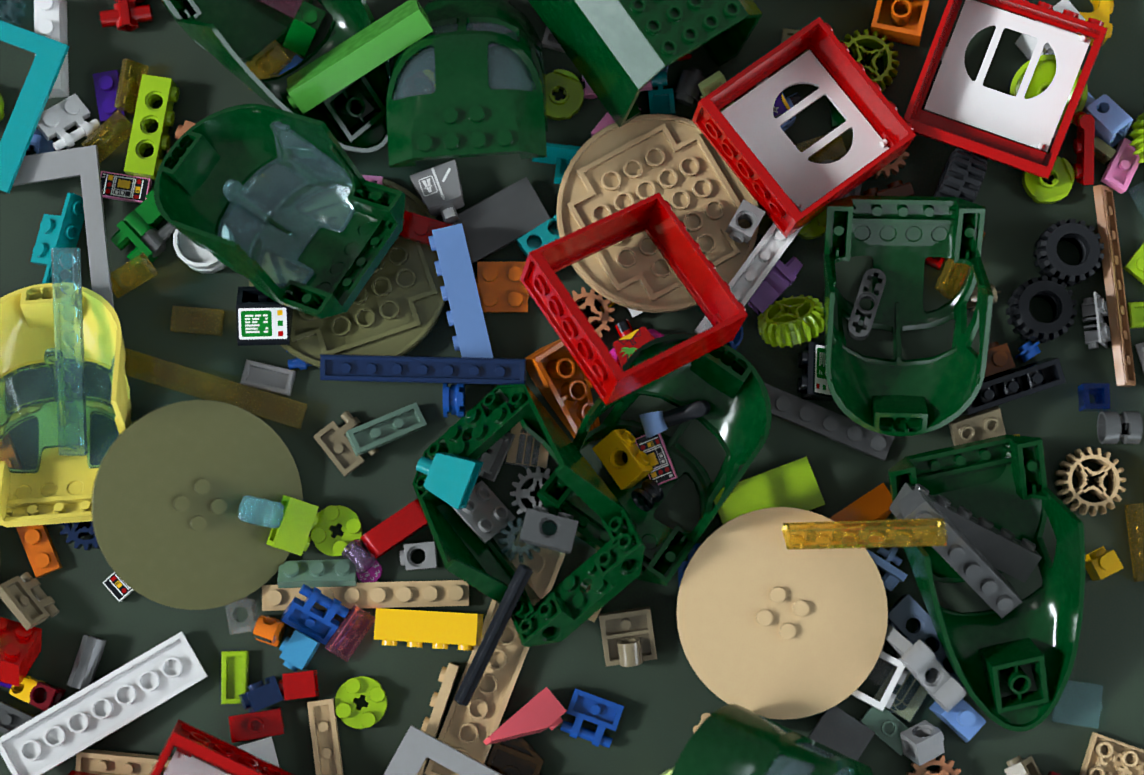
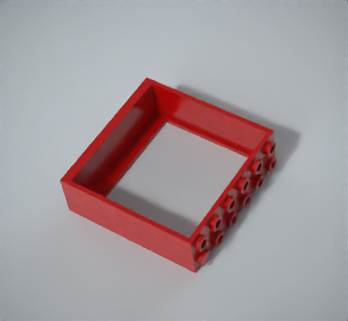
M660 193L654 194L529 252L520 277V281L605 405L732 341L748 315L743 304L737 301L729 285L722 280L716 272L714 264L706 258L698 242L693 240L687 232L685 224L677 218L669 202L664 200ZM645 230L713 327L624 372L555 272Z

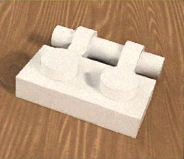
M75 93L45 110L41 115L37 128L47 141L57 136L59 140L53 143V147L56 151L64 148L69 149L75 145L74 142L83 137H90L101 125L96 118L90 122L85 121V119L90 117V111ZM75 125L78 128L69 134L65 132Z

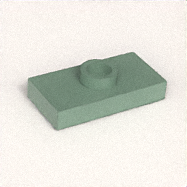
M871 706L859 721L874 731L877 737L901 756L903 749L900 733L909 728L886 708L880 711Z

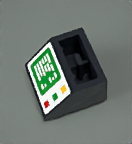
M255 286L238 287L236 301L238 346L290 345L293 308L271 300Z
M808 342L798 354V368H802L801 378H798L797 392L801 393V398L804 400L832 401L834 399L829 391L826 379L825 344Z

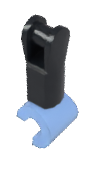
M701 400L664 412L655 411L639 415L646 439L667 430L668 427L709 414L711 406L709 402Z

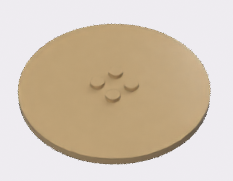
M668 114L639 115L620 128L616 122L608 125L581 146L571 159L560 183L556 209L559 238L654 194L660 193L664 200L669 202L677 218L685 224L686 230L693 240L698 242L706 258L714 264L716 272L727 284L730 283L752 253L759 225L748 244L734 241L729 237V233L725 231L743 199L758 208L759 204L692 120ZM738 220L740 227L744 229L751 227L747 220ZM645 230L572 264L577 274L586 284L606 299L620 306L650 313H670L698 306Z
M775 507L742 514L717 528L703 541L691 557L684 571L677 596L676 617L683 651L699 679L710 691L727 704L742 706L768 719L786 720L808 717L824 712L848 698L860 687L874 668L881 654L887 631L888 605L885 587L874 560L866 548L847 529L823 515L808 510Z

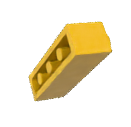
M376 608L374 640H382V645L397 646L398 641L407 642V647L419 648L423 647V643H432V648L448 649V644L458 645V650L473 651L474 646H480L482 642L483 614Z

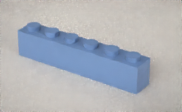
M463 224L432 230L433 235L428 236L431 251H437L439 261H434L437 276H443L445 286H440L443 301H449L450 311H446L449 326H454L456 336H452L455 351L460 350L462 357L494 358Z

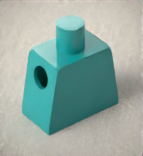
M439 452L435 454L433 460L422 456L417 463L416 470L427 475L424 482L425 489L453 508L463 509L468 504L484 462L451 453Z

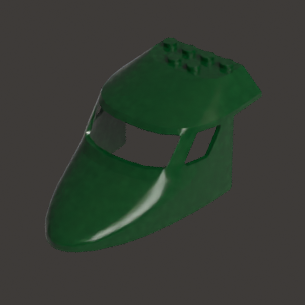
M161 0L175 21L195 43L213 55L227 70L245 83L270 106L323 121L344 150L370 153L379 150L388 142L386 109L387 93L392 74L389 60L302 114L299 108L294 109L286 97L289 95L286 91L288 77L375 22L366 0H318L333 17V22L326 38L309 56L295 67L279 76L258 79L244 62H251L281 44L285 40L292 21L296 17L303 1L312 4L313 0Z
M1002 435L906 456L888 470L892 503L905 482L913 486L917 483L928 489L930 495L934 497L941 495L947 498L952 506L956 508L963 506L973 513V517L979 519L982 516L994 524L993 527L999 530L1004 527L1015 534L1014 538L1020 541L1025 538L1037 546L1035 550L1042 557L1038 562L1042 577L1040 588L1025 599H1022V603L1003 618L993 609L960 613L944 609L940 606L934 580L942 583L966 581L911 525L894 516L902 547L908 557L934 629L954 672L965 690L988 718L1003 728L1017 732L1033 729L1041 724L1058 704L1071 675L1078 650L1085 590L1084 524L1047 487L1043 440L1040 437ZM1047 516L1057 539L1053 563L1043 540Z

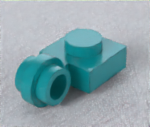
M661 71L652 79V87H657L658 90L648 91L650 114L675 115L673 88L663 89V86H667L666 71Z

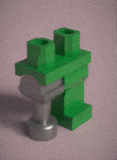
M153 190L145 196L146 199L134 211L116 225L119 230L110 239L121 251L131 242L136 246L127 255V258L137 268L148 260L153 263L157 256L164 252L166 248L165 241L176 229L170 223H167L159 230L155 228L165 218L157 209Z

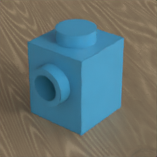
M295 630L291 638L287 636L279 648L282 651L280 658L285 660L283 665L295 672L298 669L306 670L321 643Z

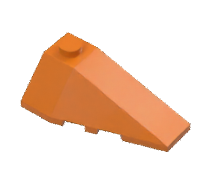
M559 339L525 358L526 370L541 394L573 438H575L586 413L594 404L590 389L592 384L562 340ZM599 417L591 425L589 431L600 426Z
M883 482L829 517V519L847 529L865 546L891 513L889 509L892 504L891 493Z

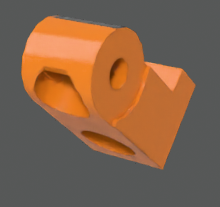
M260 615L252 636L258 641L279 647L287 624L274 617Z

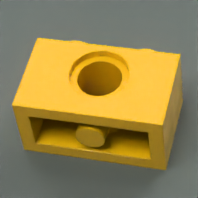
M626 429L613 430L592 448L621 490L633 488L654 470L648 455L638 448L635 443V437ZM623 452L627 454L628 459L626 463L622 459Z

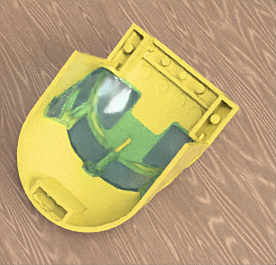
M44 283L18 289L0 298L1 526L8 528L92 521L91 497L98 468L111 444L132 423L130 388L125 374L126 356L120 321L111 304L101 295L88 288L67 283Z

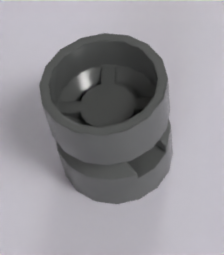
M1101 411L1099 413L1097 435L1101 444H1117L1119 440L1122 444L1140 443L1143 432L1140 412L1123 411L1120 415L1117 411Z

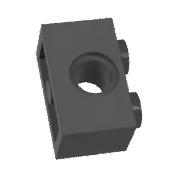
M533 506L532 509L527 508L518 542L570 554L579 521L573 520L574 516L567 513L559 512L558 516L549 514L548 509L544 507ZM546 522L553 523L556 527V533L551 536L544 534L542 525Z

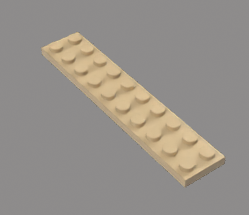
M520 529L509 555V560L516 568L518 565L524 564L533 570L528 584L538 597L542 599L552 590L566 554L518 542L521 533ZM493 599L483 622L482 640L500 605ZM511 618L469 704L463 706L453 699L438 740L485 764L492 744L485 745L483 741L499 728L530 648L522 645ZM474 646L473 651L470 655V658L464 670L457 691L467 673V670L479 646ZM431 759L424 773L426 775H459Z

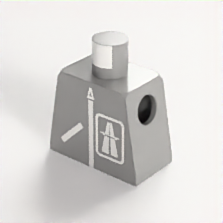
M455 159L410 175L417 195L426 205L431 216L437 217L442 215L444 222L452 224L459 219L456 209L462 208L465 203Z

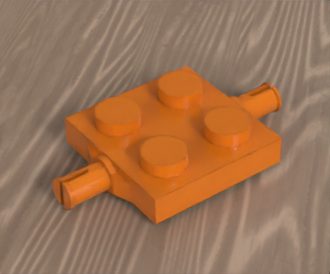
M477 262V277L475 280L483 313H528L530 294L520 281L526 262Z

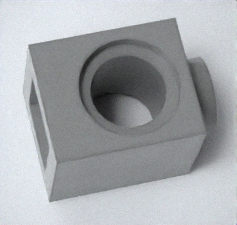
M743 199L725 232L729 233V237L734 241L748 244L766 212ZM738 220H747L751 227L748 229L740 227Z
M435 541L403 544L404 550H400V564L405 566L406 571L439 568ZM421 549L425 552V560L420 564H415L412 560V554L415 550Z
M926 720L900 733L903 755L919 766L945 753L942 731Z

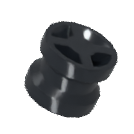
M646 479L642 483L641 488H636L631 492V497L638 508L648 512L653 508L655 502L658 503L664 498V493L655 481Z

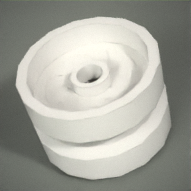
M223 223L219 236L235 242L231 231ZM175 229L173 247L177 256L192 270L202 274L218 272L226 267L210 251L196 245Z

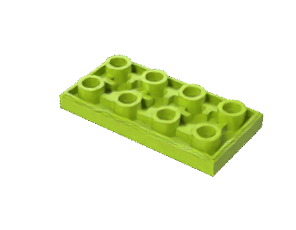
M806 456L738 482L719 509L718 515L723 525L742 514L754 510L788 507L810 511L825 505V502ZM722 488V489L720 490L719 494H718L717 497L715 498V500H714V505H715V506H716V504L718 503V501L720 500V497H721V495H722V493H723V491H724V488Z

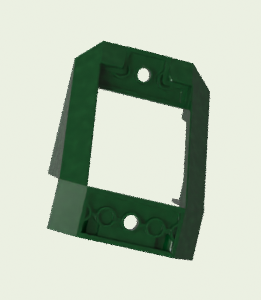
M525 384L498 385L476 406L470 409L464 417L451 426L438 440L432 443L424 451L423 456L433 460L436 453L446 452L477 460L520 421L522 427L537 439L558 463L559 467L555 470L556 475L600 517L611 540L542 599L538 597L527 583L511 616L523 646L531 647L560 642L641 574L645 545L625 508L529 387ZM417 471L412 485L446 570L500 604L517 568L493 538L484 544L449 504L425 489L424 482L427 475ZM591 584V589L586 592L587 587Z

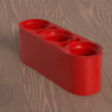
M414 500L360 537L374 560L428 525L419 500Z

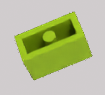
M283 495L266 544L302 556L303 551H306L310 544L311 538L309 534L311 528L317 524L319 519V512H317L319 506Z

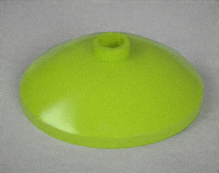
M1047 54L1040 56L1025 94V99L1033 98L1049 87L1056 73L1055 55ZM1030 60L1023 64L1016 72L1010 86L1011 96L1017 95ZM1081 69L1078 72V75L1076 77V80L1074 82V85L1072 87V90L1070 92V95L1068 97V100L1066 102L1065 108L1063 110L1056 130H1058L1061 125L1068 104L1070 102V99L1072 97V94L1082 72ZM1087 84L1076 112L1083 111L1088 96Z

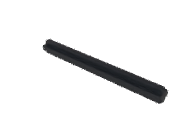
M524 564L518 565L454 697L458 704L463 706L469 704L533 573L529 566Z

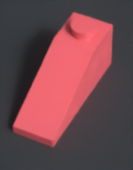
M545 687L483 742L485 745L541 733L548 727L552 731L563 722L561 716L567 710L551 691Z

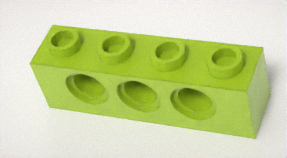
M142 74L124 166V172L127 175L150 178L152 181L156 179L157 172L164 159L165 150H168L170 146L169 127L173 126L175 120L173 106L174 102H177L179 99V88L172 78ZM163 100L160 108L153 109L154 102ZM152 124H158V129L155 132L148 133V129ZM154 148L151 156H143L146 149Z

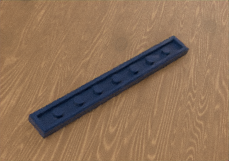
M320 354V380L526 385V359Z

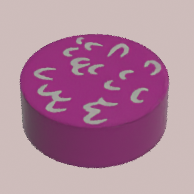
M365 558L357 564V577L361 582H377L381 578L382 566L376 559Z

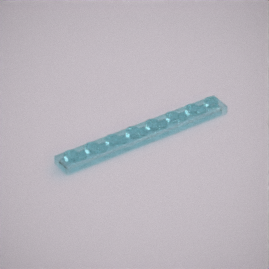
M54 247L51 248L59 455L85 456L88 453L80 248Z

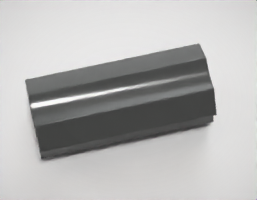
M83 635L67 682L68 686L82 690L93 683L107 642L106 640L92 635Z

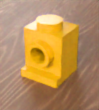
M1104 546L1085 555V568L1092 581L1102 580L1124 568L1114 550H1106Z

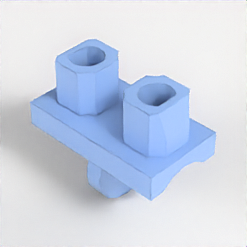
M893 545L889 551L882 546L879 547L877 553L882 555L884 559L867 549L877 568L884 572L882 581L885 590L892 591L899 582H904L908 575L890 564V562H893L900 566L903 561L895 555L898 551L896 546Z

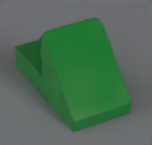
M303 1L296 17L292 21L282 47L305 58L326 12Z

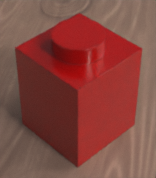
M317 670L282 674V679H279V689L281 694L284 695V700L320 696Z

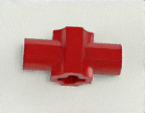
M122 0L114 4V9L100 11V20L103 28L117 26L118 31L129 32L140 28V22L153 21V13L150 4L137 6L135 1Z

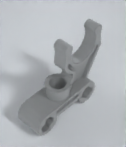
M887 624L885 640L898 652L896 657L906 666L937 704L946 712H949L967 695V692L937 661L935 654L921 640H918L913 645L891 625ZM931 669L930 673L925 677L926 671Z

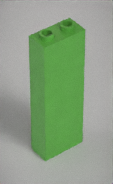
M418 0L406 1L288 77L286 91L289 95L286 97L294 109L299 108L302 114L306 113L431 33L433 28L429 17Z

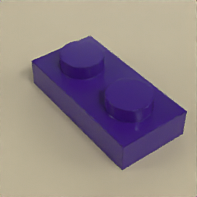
M112 70L93 74L100 122L107 124L127 120L120 72Z

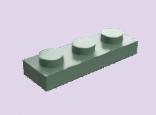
M415 402L346 431V436L357 457L426 428L427 423Z
M357 559L285 561L278 569V588H301L303 584L309 587L356 586Z

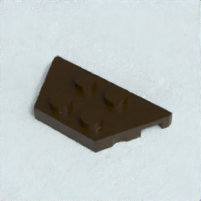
M523 737L494 743L486 766L503 775H539L544 760Z

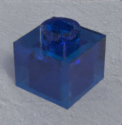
M1083 383L1079 385V411L1109 410V383ZM1089 394L1095 397L1094 403H1090Z

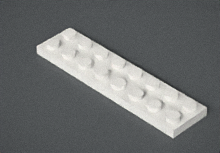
M181 631L0 737V754L12 775H43L207 678L208 675L186 636Z

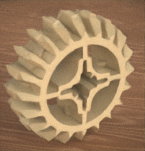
M1085 447L1084 452L1079 448L1075 450V456L1071 453L1067 454L1066 459L1068 462L1061 461L1059 463L1064 471L1058 470L1055 473L1057 476L1062 477V480L1055 481V485H1062L1063 489L1057 492L1058 496L1066 495L1062 502L1064 504L1072 502L1070 510L1076 511L1079 508V513L1082 516L1086 515L1087 512H1089L1091 517L1096 516L1097 511L1103 515L1107 513V508L1110 510L1114 509L1115 504L1113 501L1121 502L1122 500L1117 492L1123 493L1126 490L1120 486V483L1126 482L1127 479L1119 477V473H1122L1124 468L1116 469L1115 467L1119 460L1116 458L1110 461L1111 453L1105 452L1102 455L1101 448H1095L1092 451L1091 447ZM1091 461L1100 465L1101 468L1091 471L1088 467H1084L1081 462ZM1074 470L1076 471L1074 474L1078 478V483L1075 488H1073L1072 475ZM1106 475L1109 481L1108 490L1103 485ZM1096 476L1092 483L1094 485L1085 487L1088 481L1087 478ZM1090 492L1093 496H1097L1100 501L1096 503L1088 502L1082 499L1080 495Z

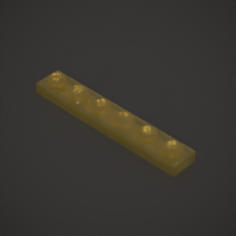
M944 518L783 523L782 527L787 550L947 546L948 541Z

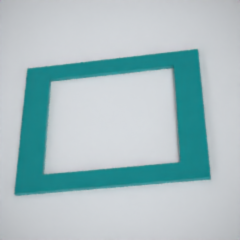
M0 20V41L36 54L0 141V190L10 193L70 46Z

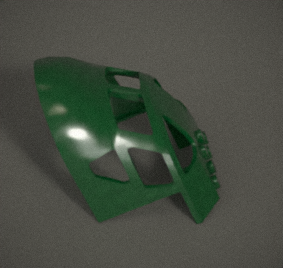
M851 195L827 204L824 246L826 379L829 391L838 407L846 416L860 426L890 436L920 435L949 424L959 417L976 398L985 377L994 297L981 259L985 206L957 197ZM871 256L873 258V269H879L885 274L886 284L871 329L892 332L893 358L891 360L864 356L846 346L842 317L850 320L854 305L842 296L836 286L835 263L850 261V257ZM928 257H942L953 259L954 263L969 265L971 269L966 282L954 298L938 309L926 312L923 309L925 259ZM875 276L872 278V293L875 285L879 283L877 282L878 278ZM977 282V304L973 318L967 327V303ZM872 300L869 310L873 309L874 303L872 302ZM860 316L857 325L863 327L865 317ZM952 319L955 320L953 342L950 350L928 358L905 360L902 357V332L930 329L943 325ZM979 328L980 346L979 353L977 354L971 345Z
M670 334L651 340L636 350L621 369L625 372L698 334ZM727 344L608 405H605L599 396L586 413L572 442L580 452L590 443L605 438L613 430L626 429L633 434L635 439L645 435L642 423L621 419L624 412L640 395L660 398L676 407L701 400L709 402L711 406L709 414L695 419L717 437L727 455L714 482H711L707 471L700 462L678 443L692 420L679 424L674 434L670 437L661 433L678 478L659 486L665 498L683 474H687L694 482L700 498V518L693 531L684 530L678 525L672 529L654 518V512L664 498L658 503L655 502L653 508L648 512L636 506L632 500L631 492L636 488H641L642 483L649 479L648 475L633 488L621 490L615 480L611 485H606L627 511L645 545L641 574L637 577L638 580L664 586L669 583L756 458L768 437L772 412L767 388L752 364ZM615 405L605 421L600 426L589 431L594 421L604 411ZM742 464H744V466L742 467V469H741V470L739 471V473H738L739 467H740ZM554 470L538 491L537 496L545 508L548 509L549 514L558 516V513L562 512L573 515V520L579 521L575 535L598 551L611 540L600 517L556 475ZM725 484L720 500L712 510L713 502Z

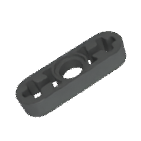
M870 269L863 276L847 326L848 335L854 340L866 339L871 331L886 284V276L879 269ZM875 276L878 278L877 282L879 283L875 285L873 293L868 292L871 284L869 280ZM864 298L872 300L874 307L866 311L860 307L859 302ZM860 316L865 317L863 328L866 330H861L860 333L855 332L856 327L854 326H857Z

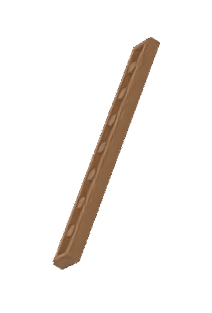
M1100 184L1093 186L1098 233L1101 236L1099 242L1104 243V249L1101 250V253L1104 254L1102 267L1116 384L1120 387L1136 386L1114 195L1112 188Z

